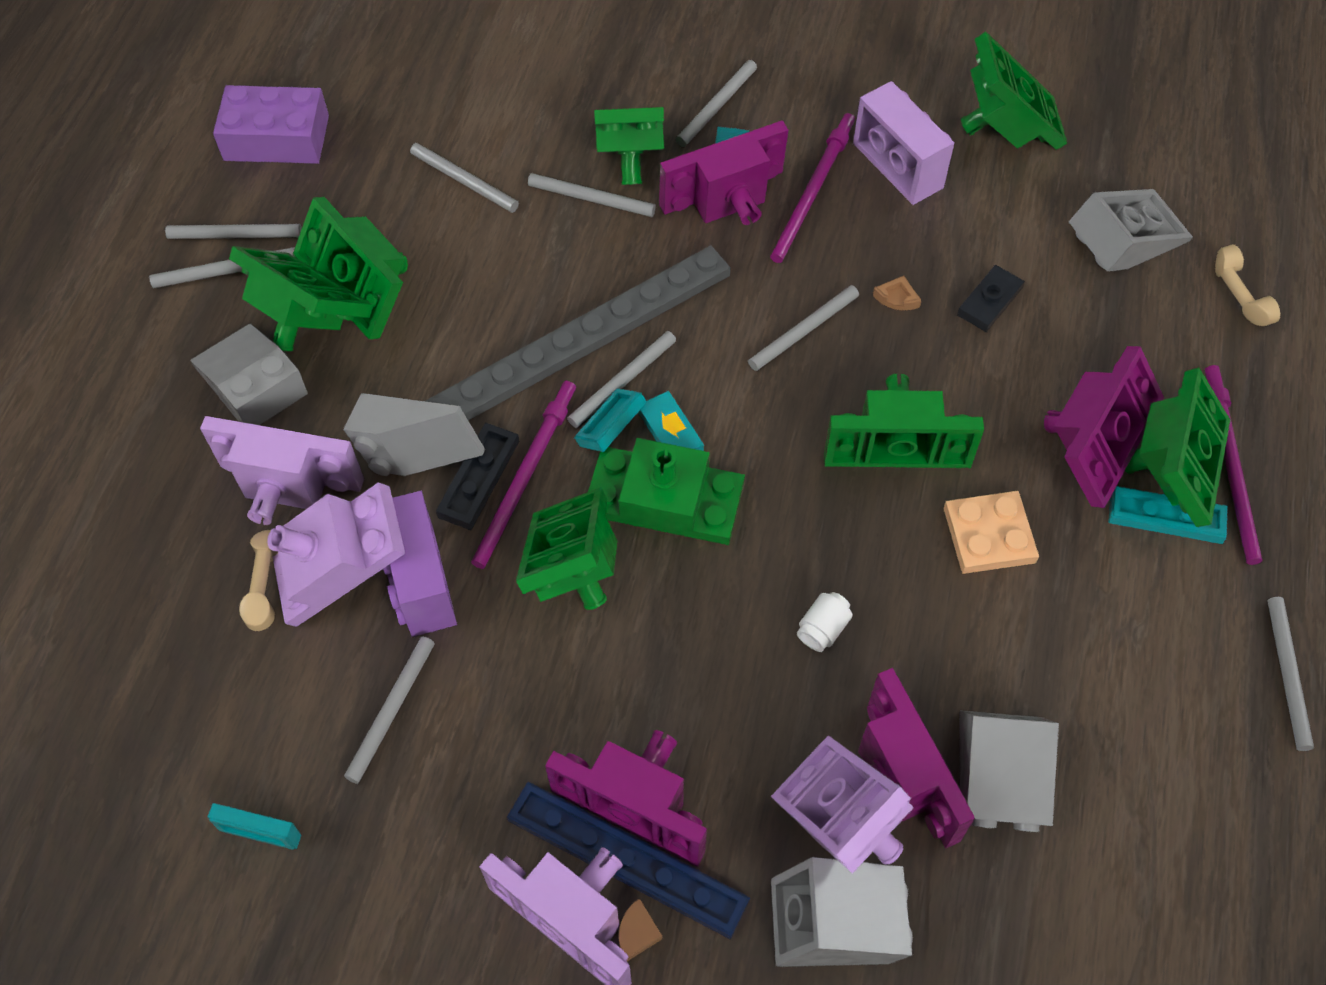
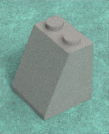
M960 710V791L975 816L971 825L997 828V821L1014 823L1013 829L1029 832H1039L1040 825L1053 826L1059 723L1042 717Z
M811 857L771 878L776 966L890 964L912 956L911 945L913 935L909 927L907 909L908 888L904 880L903 866L863 862L852 874L838 860Z

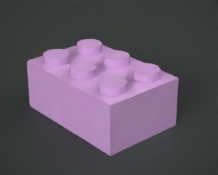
M892 81L860 97L853 144L912 205L943 189L954 147L951 137L946 132H943L930 119L929 115L922 111L909 98L907 93L901 91Z

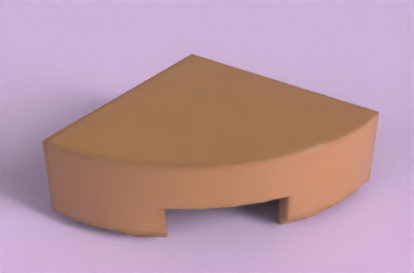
M904 276L877 286L873 291V296L881 304L892 309L913 310L919 308L921 304L920 297Z
M640 899L629 907L620 924L619 945L629 957L626 962L662 940L660 931Z

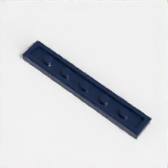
M527 782L507 816L508 822L587 864L592 862L602 847L610 851V857L614 854L623 864L613 875L615 879L730 940L750 901V897L530 782Z

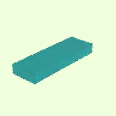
M1116 486L1110 497L1108 523L1223 544L1227 538L1228 506L1215 504L1212 524L1196 527L1188 513H1184L1179 505L1172 506L1166 495Z

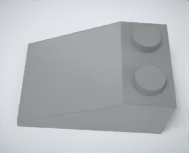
M1154 189L1095 192L1069 221L1076 231L1077 238L1089 247L1095 255L1098 265L1106 269L1107 272L1129 269L1181 246L1193 238Z
M251 324L246 325L190 360L195 369L239 422L260 425L308 394L296 366L275 343Z
M361 393L343 429L353 442L354 448L360 452L368 463L370 470L382 476H388L389 474L407 476L482 456L485 451L484 446L460 406Z

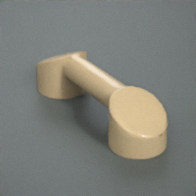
M1236 245L1222 247L1216 257L1217 277H1222L1238 300L1246 319L1257 326H1267L1278 322L1280 319V308L1276 300L1271 296L1255 300L1236 272L1242 269L1244 263L1241 250Z
M271 530L258 532L252 537L250 542L256 553L250 591L241 600L239 611L245 625L253 631L267 629L275 619L274 609L265 596L270 562L273 561V556L278 554L277 551H272L268 547L267 539Z

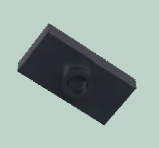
M995 264L959 307L957 316L987 332L1022 290L1025 281Z

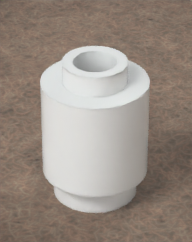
M835 592L830 594L821 593L799 622L800 629L797 632L799 639L809 648L818 652H822L825 647L832 646L853 616L849 609V602Z

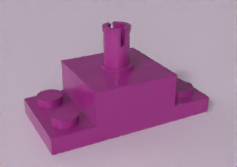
M782 120L661 162L659 206L664 215L673 211L684 210L688 206L695 204L705 224L734 213H738L744 225H750L748 216L752 223L759 220L762 213L757 205L765 202L767 181L783 172L789 131L784 121Z
M1127 346L1119 361L1116 362L1112 373L1085 372L1063 411L1049 410L1047 412L1048 415H1045L1044 418L1045 430L1048 433H1058L1067 452L1064 457L1091 507L1105 508L1143 438L1151 403L1164 399L1141 346Z
M891 668L877 675L868 703L869 706H867L871 722L867 723L858 752L863 761L900 786L911 798L908 802L914 808L902 821L926 811L925 821L930 833L935 839H941L945 849L961 842L975 816L894 669Z
M654 730L652 738L641 757L607 741L592 769H589L588 763L577 755L567 753L566 756H563L553 751L545 765L552 793L696 867L699 866L706 850L707 828L702 826L703 822L698 817L681 810L683 806L684 778L663 768L677 745V741L667 734L665 739H662L664 732Z

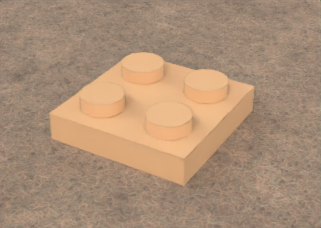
M1019 491L945 502L944 512L962 574L1035 564L1037 562L1039 554Z

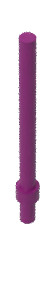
M845 113L838 127L830 133L827 139V148L770 255L774 262L782 263L838 153L843 151L848 143V134L855 122V116L851 113Z
M1211 365L1205 368L1206 380L1230 418L1224 462L1246 563L1255 565L1263 560L1228 408L1231 406V399L1228 389L1223 386L1219 366Z
M564 381L554 401L548 403L543 413L544 421L471 560L475 567L480 569L486 567L556 427L562 425L568 414L567 406L576 390L574 383Z

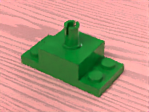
M986 31L975 38L978 50L975 57L979 65L971 69L970 72L980 107L961 118V124L967 134L969 133L970 136H973L977 131L990 124L1017 149L1036 137L1041 142L1047 141L1056 150L1066 145L1067 140L1054 96Z
M663 107L594 110L597 152L617 151V154H621L622 185L642 184L640 154L644 153L643 150L664 149Z
M313 197L293 255L374 304L370 318L354 317L353 322L369 340L378 339L382 335L403 285V281L398 275L406 272L408 267L407 257L405 255L402 256L403 253L399 252L366 216L344 218L325 197Z
M232 246L229 260L242 267L241 272L248 275L242 299L278 322L273 340L271 341L282 351H293L299 327L340 330L343 319L353 321L354 317L370 318L374 304L290 253Z
M1199 367L1185 371L1182 386L1178 390V396L1151 403L1141 448L1136 449L1125 469L1128 474L1149 469L1172 506L1179 505L1184 513H1188L1196 527L1212 524L1230 425L1229 416Z
M893 374L886 379L887 390H867L862 416L852 413L831 415L824 451V466L971 468L984 432L983 417H970L965 414L952 417L945 416L943 391H909V377L901 374V383L898 384L897 374Z
M636 438L633 452L607 447L604 452L600 451L588 492L602 487L607 497L605 516L609 521L729 545L745 482V474L710 468V452Z
M602 487L533 513L516 578L522 594L535 590L540 602L576 589L586 610L596 609L606 602L607 596L603 593L598 581L614 575L618 541L605 516L607 497Z

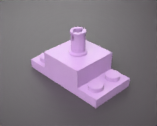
M205 416L200 427L219 465L225 470L232 472L245 498L254 499L247 517L255 523L260 524L263 517L264 525L271 524L277 504L303 509L309 508L320 500L325 486L340 492L346 490L360 492L363 485L364 477L350 441Z
M378 482L351 502L327 494L285 525H277L276 529L273 528L270 531L267 539L268 547L272 551L278 552V554L273 556V563L285 624L297 627L405 554L390 486Z
M827 736L771 796L852 874L872 852L885 865L898 859L903 851V844L894 838L891 831L914 808L908 802L911 798L900 786L830 736Z
M602 847L596 857L578 877L550 853H547L525 879V871L512 859L506 856L501 861L490 853L479 867L489 889L603 984H632L630 966L626 962L629 958L628 955L619 946L610 941L620 929L617 907L599 894L617 870L623 866L614 854L610 857V851Z

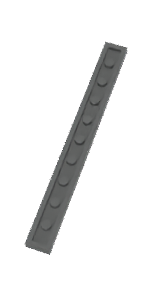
M710 245L429 398L425 402L460 406L469 421L729 277L731 267Z

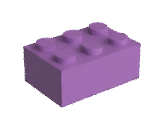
M225 85L213 132L223 160L319 164L329 118L321 88Z
M422 490L392 498L405 554L383 569L385 574L388 575L390 586H387L392 607L396 610L399 624H407L412 637L457 625L434 529Z

